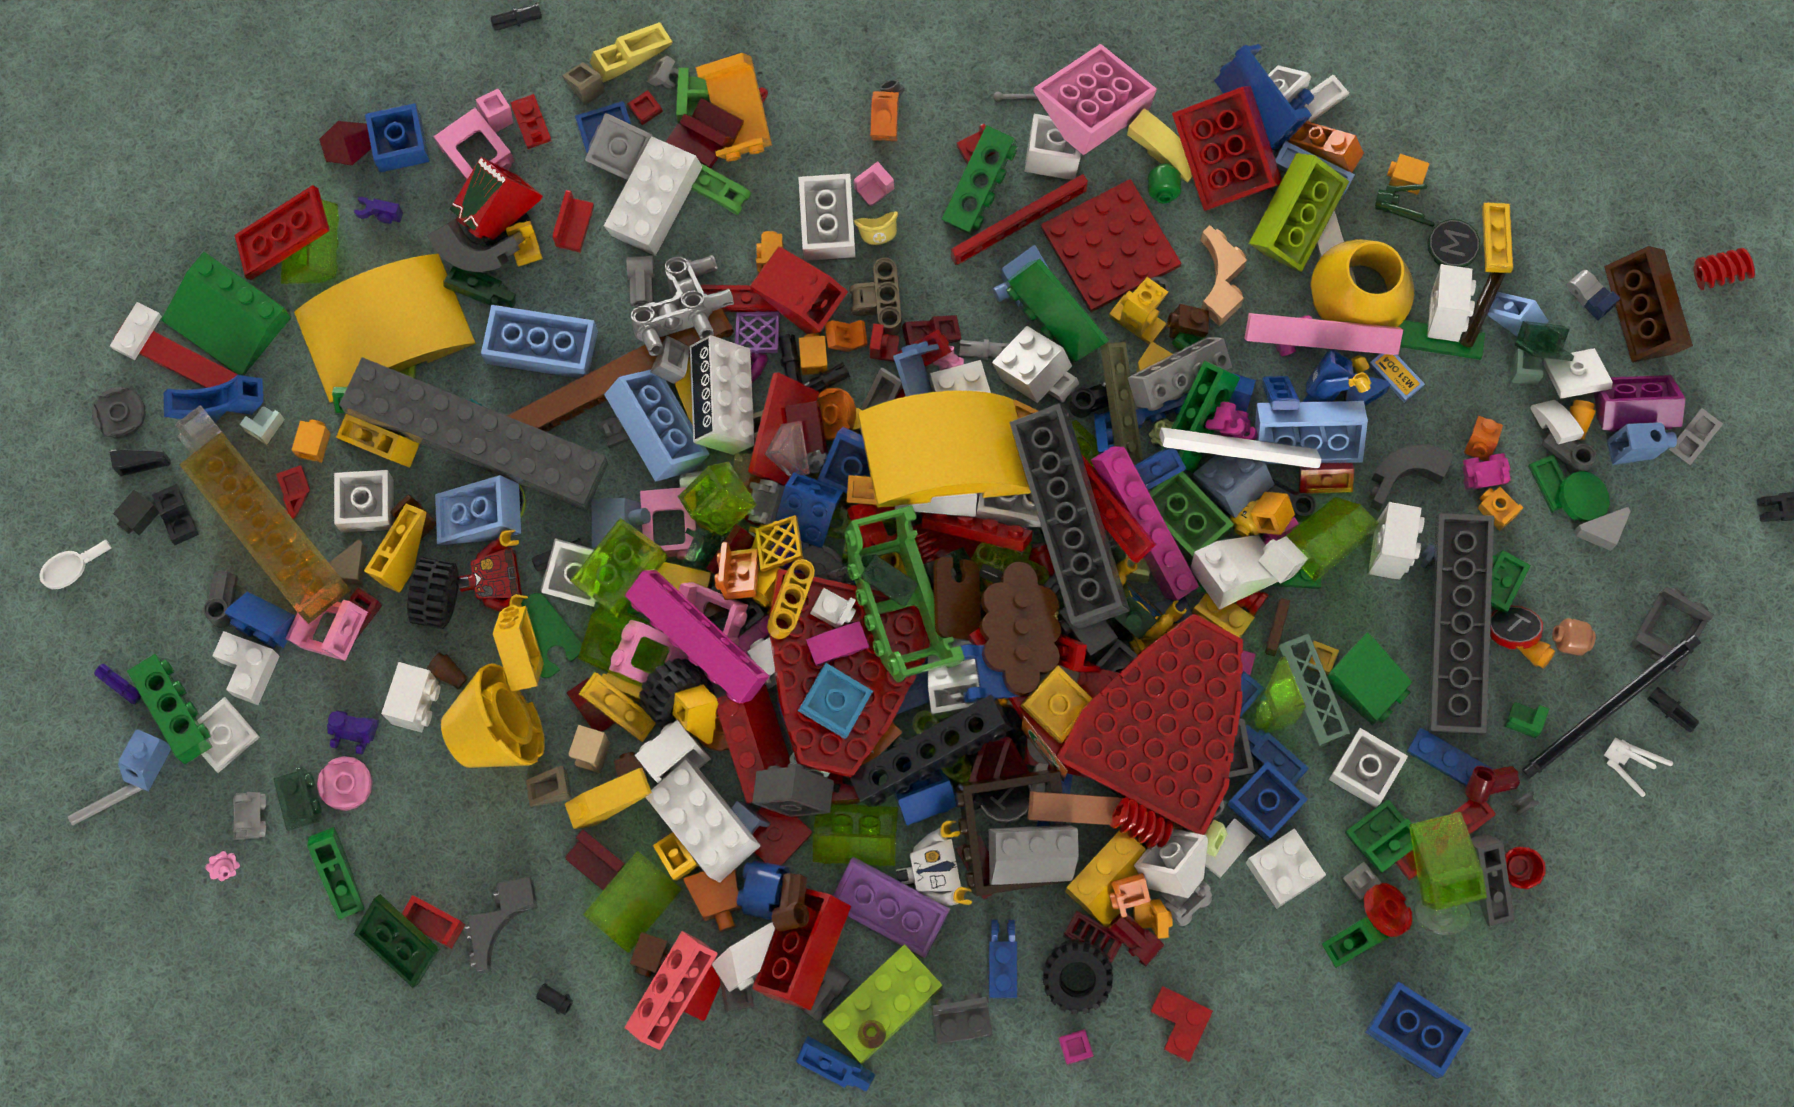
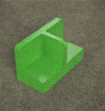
M689 68L678 69L676 108L678 123H680L683 114L693 115L700 99L710 102L706 80L699 77H691Z

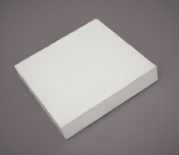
M226 697L221 699L197 720L199 724L204 723L212 737L208 738L212 748L201 755L217 773L260 738Z

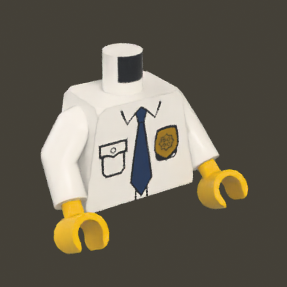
M955 820L945 821L941 828L927 834L914 847L913 853L910 854L912 867L897 869V880L905 885L915 883L916 891L944 906L957 905L959 903L971 905L972 901L964 900V895L972 890L961 887L952 839H948L949 837H958L960 832H951L950 830L951 825L956 823Z

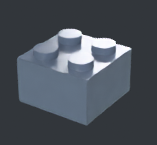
M1216 454L1193 474L1200 490L1212 502L1234 518L1238 516L1249 502L1256 501L1264 492H1267L1275 485L1264 462Z

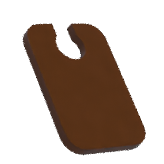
M940 557L934 562L935 630L941 638L953 636L954 640L969 641L967 636L979 629L981 622L979 568L974 561L960 560L962 580L958 583L951 576L953 558Z

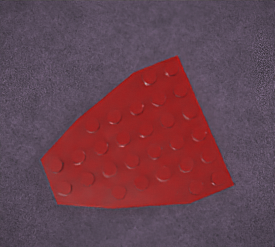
M778 569L769 618L787 570ZM794 572L798 579H806L805 574ZM813 577L795 628L783 639H776L770 635L780 708L797 764L805 766L804 768L852 777L890 727L917 674L908 676L901 682H896L882 664L880 656H876L873 649V641L875 640L872 632L866 628L864 621L866 614L863 605L860 606L857 601V587L855 585ZM823 588L847 601L850 598L856 600L852 607L856 612L849 624L860 621L870 646L852 655L842 656L827 662V664L873 690L846 739L798 711L824 664L815 665L806 640L836 629L810 614ZM871 589L875 603L902 597ZM785 594V599L788 603L797 604L796 598L793 595ZM909 606L880 614L892 653L898 651L901 655L929 648L930 641L917 606ZM776 619V624L779 628L788 629L785 620ZM927 657L905 663L906 669L922 666Z
M1196 614L1190 615L1143 649L1080 711L1057 758L1061 763L1130 799L1136 800L1137 803L1143 804L1146 808L1196 834L1205 835L1229 788V773L1234 756L1235 736H1237L1242 705L1241 674L1243 673V663L1241 662V654L1243 653V639Z

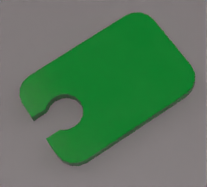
M533 593L528 596V599H524L521 602V606L528 608L527 611L544 662L540 677L550 678L560 671L557 665L548 659L547 654L552 647H562L570 662L581 654L583 648L580 640L546 597L540 593Z

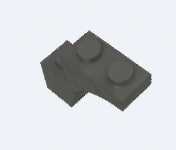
M530 877L497 883L498 891H494V900L496 907H501V910L468 916L469 924L465 925L467 940L472 941L473 951L469 952L471 967L476 968L478 973L491 972L492 950L498 935L506 924L517 915L537 908L534 883Z

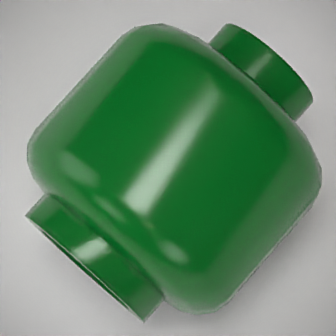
M1166 163L1159 164L1153 168L1148 174L1149 196L1162 204L1170 203L1178 198L1181 194V173L1179 170Z

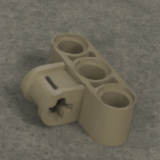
M884 257L877 260L874 264V282L859 283L849 287V293L852 294L853 300L851 313L856 316L877 314L878 324L884 325V334L896 335L901 330L902 325L898 273L895 262L890 258ZM889 270L891 274L885 277L881 276L879 272ZM884 294L894 296L890 301H885L881 297ZM887 318H893L896 320V323L886 325L883 321Z

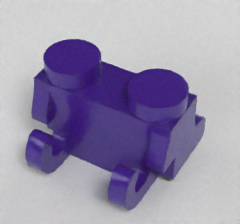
M339 710L332 712L328 717L327 732L330 735L335 734L334 739L330 740V747L336 749L341 739L359 742L360 745L356 746V753L362 755L367 743L370 744V741L374 740L379 720L369 717L356 718L348 716L347 712Z

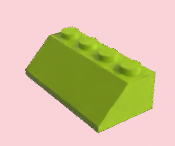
M1296 153L1249 244L1262 254L1302 272L1349 181L1317 156Z

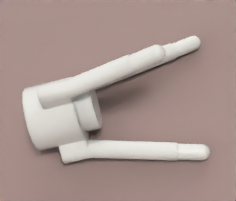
M1615 737L1604 754L1609 759L1607 765L1614 768L1640 796L1644 797L1645 792L1622 769L1619 762L1625 765L1628 759L1632 758L1651 769H1656L1657 766L1639 755L1668 766H1672L1673 762Z

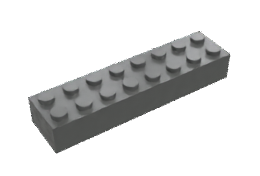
M1059 403L1011 421V429L1071 624L1081 629L1129 612L1128 602L1068 411Z
M1439 513L1436 516L1428 732L1484 735L1487 733L1494 516Z

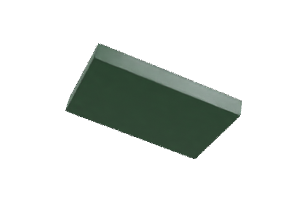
M381 894L373 899L353 933L412 988L420 983L440 950L437 945Z

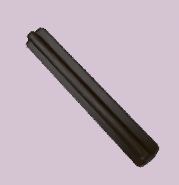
M1490 273L1476 303L1473 315L1469 319L1467 332H1463L1461 336V345L1467 348L1473 347L1506 273Z

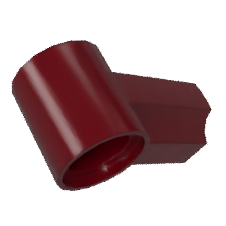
M1477 766L1472 772L1465 789V794L1475 802L1484 803L1488 801L1490 794L1517 789L1520 784L1518 771L1513 766L1493 770L1485 766Z
M1119 913L1107 927L1128 948L1127 951L1133 957L1136 955L1140 959L1139 962L1145 967L1164 947L1160 939L1149 930H1144L1128 914L1127 917L1122 918Z

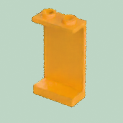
M739 53L696 67L698 77L706 80L710 102L744 121L731 147L723 146L724 149L715 151L716 156L730 162L740 159L742 154L748 152L749 154L762 153L765 151V147L771 146V138L752 57L745 53Z

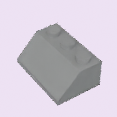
M1071 825L989 829L990 885L1073 880L1078 861L1077 828Z

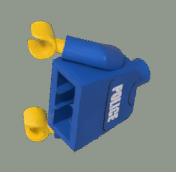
M1329 349L1307 380L1306 392L1308 395L1302 402H1333L1341 391L1350 390L1351 386L1354 385L1360 393L1368 391L1371 388V381L1368 375L1363 373V371L1369 369L1366 358L1358 355L1349 360L1336 350ZM1353 366H1354V369H1355L1356 373H1358V374L1355 375L1354 377H1353Z

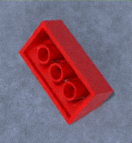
M763 684L754 698L748 702L736 703L729 699L727 695L717 698L718 708L716 710L747 804L753 801L756 771L768 770L769 766L786 768L788 764H791L766 684Z

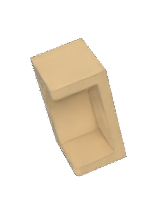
M578 725L569 756L576 759L575 765L577 767L600 773L610 741L604 732Z

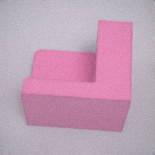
M499 89L476 99L479 113L495 133L513 124L511 107Z
M877 161L854 179V189L869 206H873L894 190V179Z

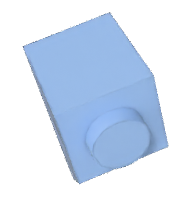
M1497 292L1487 314L1515 336L1533 341L1549 322L1535 300Z

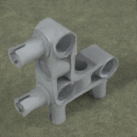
M713 255L694 261L683 257H672L665 263L669 291L674 297L658 303H648L632 311L631 319L634 335L638 340L644 341L651 356H657L663 352L664 348L659 337L695 327L701 340L710 335L713 336L714 332L708 320L712 311L734 305L733 296L729 288L707 295L706 293L704 294L696 278L703 274L717 271V264Z

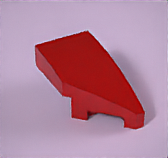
M302 465L276 474L291 520L297 517L310 492Z

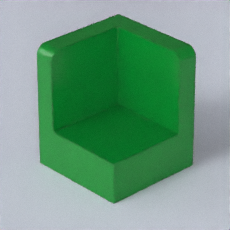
M1514 702L1505 727L1536 739L1541 734L1550 709L1541 705L1533 709Z

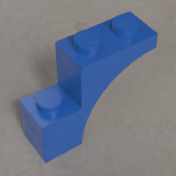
M236 375L228 382L209 388L194 390L166 389L163 393L164 417L215 424L226 411L252 415L263 403V378Z

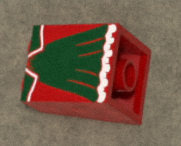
M480 157L450 210L457 215L456 220L460 224L469 228L468 231L481 239L484 235L494 240L507 227L511 226L541 201L543 195L519 175Z

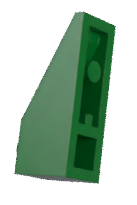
M335 827L309 836L307 848L338 920L364 910L365 908Z

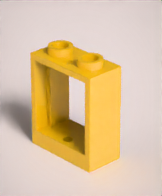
M526 606L506 607L499 613L493 637L510 690L512 692L538 686L544 662Z

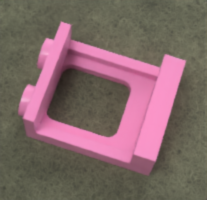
M476 108L433 136L437 146L449 157L466 180L473 169L458 152L457 146L476 132H481L497 151V156L491 162L507 170L510 169L514 162L510 150Z
M683 487L640 491L641 508H647L651 515L650 522L642 525L643 552L645 557L666 561L667 557L677 556L679 560L692 559L693 555H699L695 512L696 494L694 488ZM682 510L685 520V542L677 545H655L653 514L658 511Z
M694 582L681 583L679 592L703 614L708 602L730 610L723 633L738 646V635L747 620L746 610L748 605L735 599L725 600L721 593Z
M308 590L285 639L302 649L346 661L368 612L350 601L343 600L341 603L325 599ZM326 612L336 614L324 642L313 640V635L322 616Z
M630 620L622 631V639L618 649L612 654L609 670L620 673L642 684L646 682L649 674L631 665V660L638 643L644 636L668 647L669 652L665 662L669 660L673 662L677 658L681 660L688 659V655L682 649L673 646L665 633L642 622Z

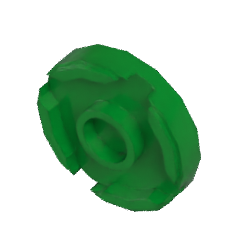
M1579 471L1572 473L1562 481L1559 500L1563 510L1570 518L1585 523L1602 517L1607 513L1610 506L1609 493L1599 477L1590 472Z

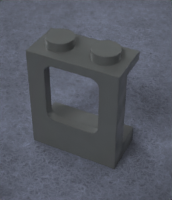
M1665 587L1659 593L1630 646L1656 662L1674 648V646L1652 633V628L1666 605H1672L1693 618V624L1684 640L1692 634L1699 638L1707 622L1712 619L1714 614L1708 611V607L1704 604L1692 602L1685 598V595L1680 590ZM1689 654L1670 670L1679 673L1688 662Z

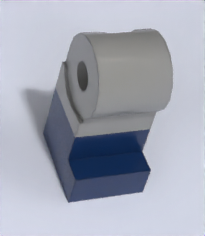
M1582 270L1567 283L1568 290L1577 298L1576 300L1598 321L1614 308L1620 300V297L1614 291L1610 293L1587 270Z

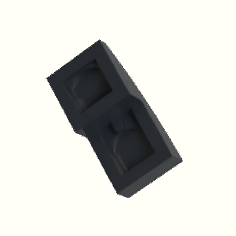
M177 484L152 494L159 515L163 519L174 545L199 535Z

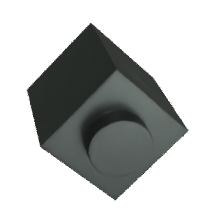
M135 490L129 494L113 513L120 520L117 525L128 534L134 531L139 536L159 514L158 509Z

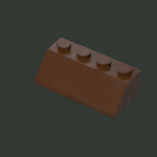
M1647 246L1604 266L1611 292L1614 291L1620 297L1615 306L1633 363L1673 355L1693 346L1665 250Z

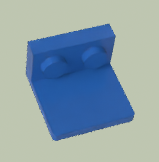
M793 472L785 485L775 521L796 515L801 541L822 548L834 510L840 502L844 490ZM790 523L781 525L780 527L786 530ZM793 526V528H792L791 531H790V532L793 533V534H795V532H794V526Z

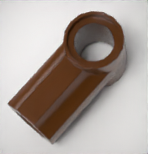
M784 874L780 906L776 907L772 912V922L778 931L783 932L805 927L809 922V912L804 904L807 877L801 874Z

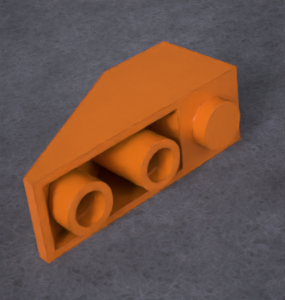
M1308 121L1287 141L1351 173L1364 154L1356 135Z

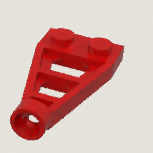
M858 504L848 508L847 512L851 521L895 510V506L877 507L874 504ZM920 512L922 518L927 514L925 512ZM882 521L859 526L863 541L862 549L897 539V533L893 536L887 535ZM922 523L912 526L913 530L917 531V534L926 530L922 528Z

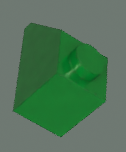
M1366 917L1325 941L1322 945L1335 968L1390 937L1382 934Z

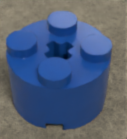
M756 860L753 863L747 862L743 871V878L746 879L744 889H740L737 896V906H742L744 915L772 920L773 910L780 906L784 874L790 873L789 867Z

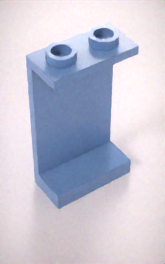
M927 341L902 347V353L893 356L906 397L932 392L921 355L939 349L938 344L928 346Z

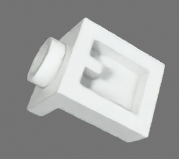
M823 588L810 614L835 628H839L844 622L850 623L856 612L852 608L856 600L850 598L847 601Z

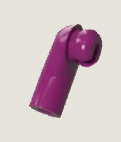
M752 353L750 355L751 361L754 362L751 365L752 384L762 374L768 362L766 354Z

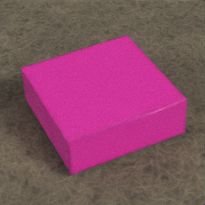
M1085 1029L1058 1037L1066 1065L1093 1057Z

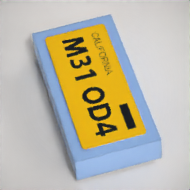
M1379 354L1369 363V366L1381 379L1388 380L1391 384L1390 388L1404 403L1425 385L1398 355Z

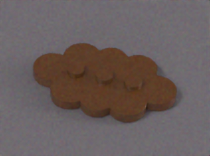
M1014 562L1002 573L1001 582L988 586L982 594L981 604L986 615L981 620L979 628L982 636L987 640L982 650L983 661L993 671L1003 672L1004 685L1011 693L1023 696L1036 689L1041 674L1049 673L1059 663L1060 654L1054 642L1060 636L1061 627L1053 616L1058 609V599L1055 593L1046 586L1038 585L1036 572L1030 565L1023 562Z

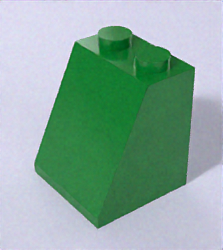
M1368 632L1331 670L1327 677L1332 690L1372 726L1378 720L1383 723L1392 714L1393 711L1390 707L1394 702L1397 701L1401 704L1411 693L1407 688L1411 685L1412 681Z

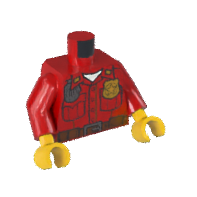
M515 530L502 531L499 538L490 542L477 554L476 559L471 561L472 574L458 577L460 592L475 590L476 598L482 601L484 606L498 612L509 606L522 607V600L528 599V596L522 595L516 551L512 547L508 548L509 546L519 544V540L511 541V534L515 533Z

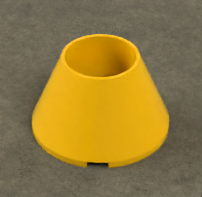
M1349 240L1330 248L1316 264L1310 282L1314 300L1313 305L1321 319L1327 321L1398 327L1408 316L1414 300V283L1407 265L1395 249L1378 241ZM1353 266H1367L1376 270L1384 278L1387 292L1372 294L1360 289L1352 280L1349 268Z
M492 663L481 667L441 719V731L447 748L452 756L467 768L528 766L538 762L537 759L543 756L545 748L544 732L533 702L527 703L520 690L511 692L504 668L500 665Z

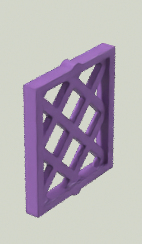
M760 311L737 312L735 344L744 346L749 343L753 346V348H750V353H778L780 313ZM744 317H754V319L748 323ZM762 317H773L768 322L762 319ZM740 321H741L743 324H745V326L742 327L741 329H740ZM757 321L763 324L758 330L752 326ZM776 321V326H775V329H774V328H773L772 326H770V325H771L773 322ZM748 328L754 332L749 337L743 334ZM766 328L772 332L767 337L761 333ZM758 335L763 340L755 344L752 339ZM739 336H741L744 339V341H742L740 344ZM773 336H775V344L770 341ZM765 343H767V344H769V345L771 346V348H760V347H761L763 344H765Z

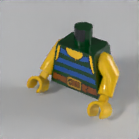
M1126 557L1117 563L1116 567L1130 611L1114 618L1138 639L1143 635L1152 639L1160 638L1171 627L1173 622L1178 621L1186 613L1187 609L1185 608L1182 612L1178 611L1175 605L1179 601L1176 600L1166 609L1163 615L1156 606L1127 581L1126 577L1136 571L1138 566L1135 563L1129 567L1127 564L1129 557Z

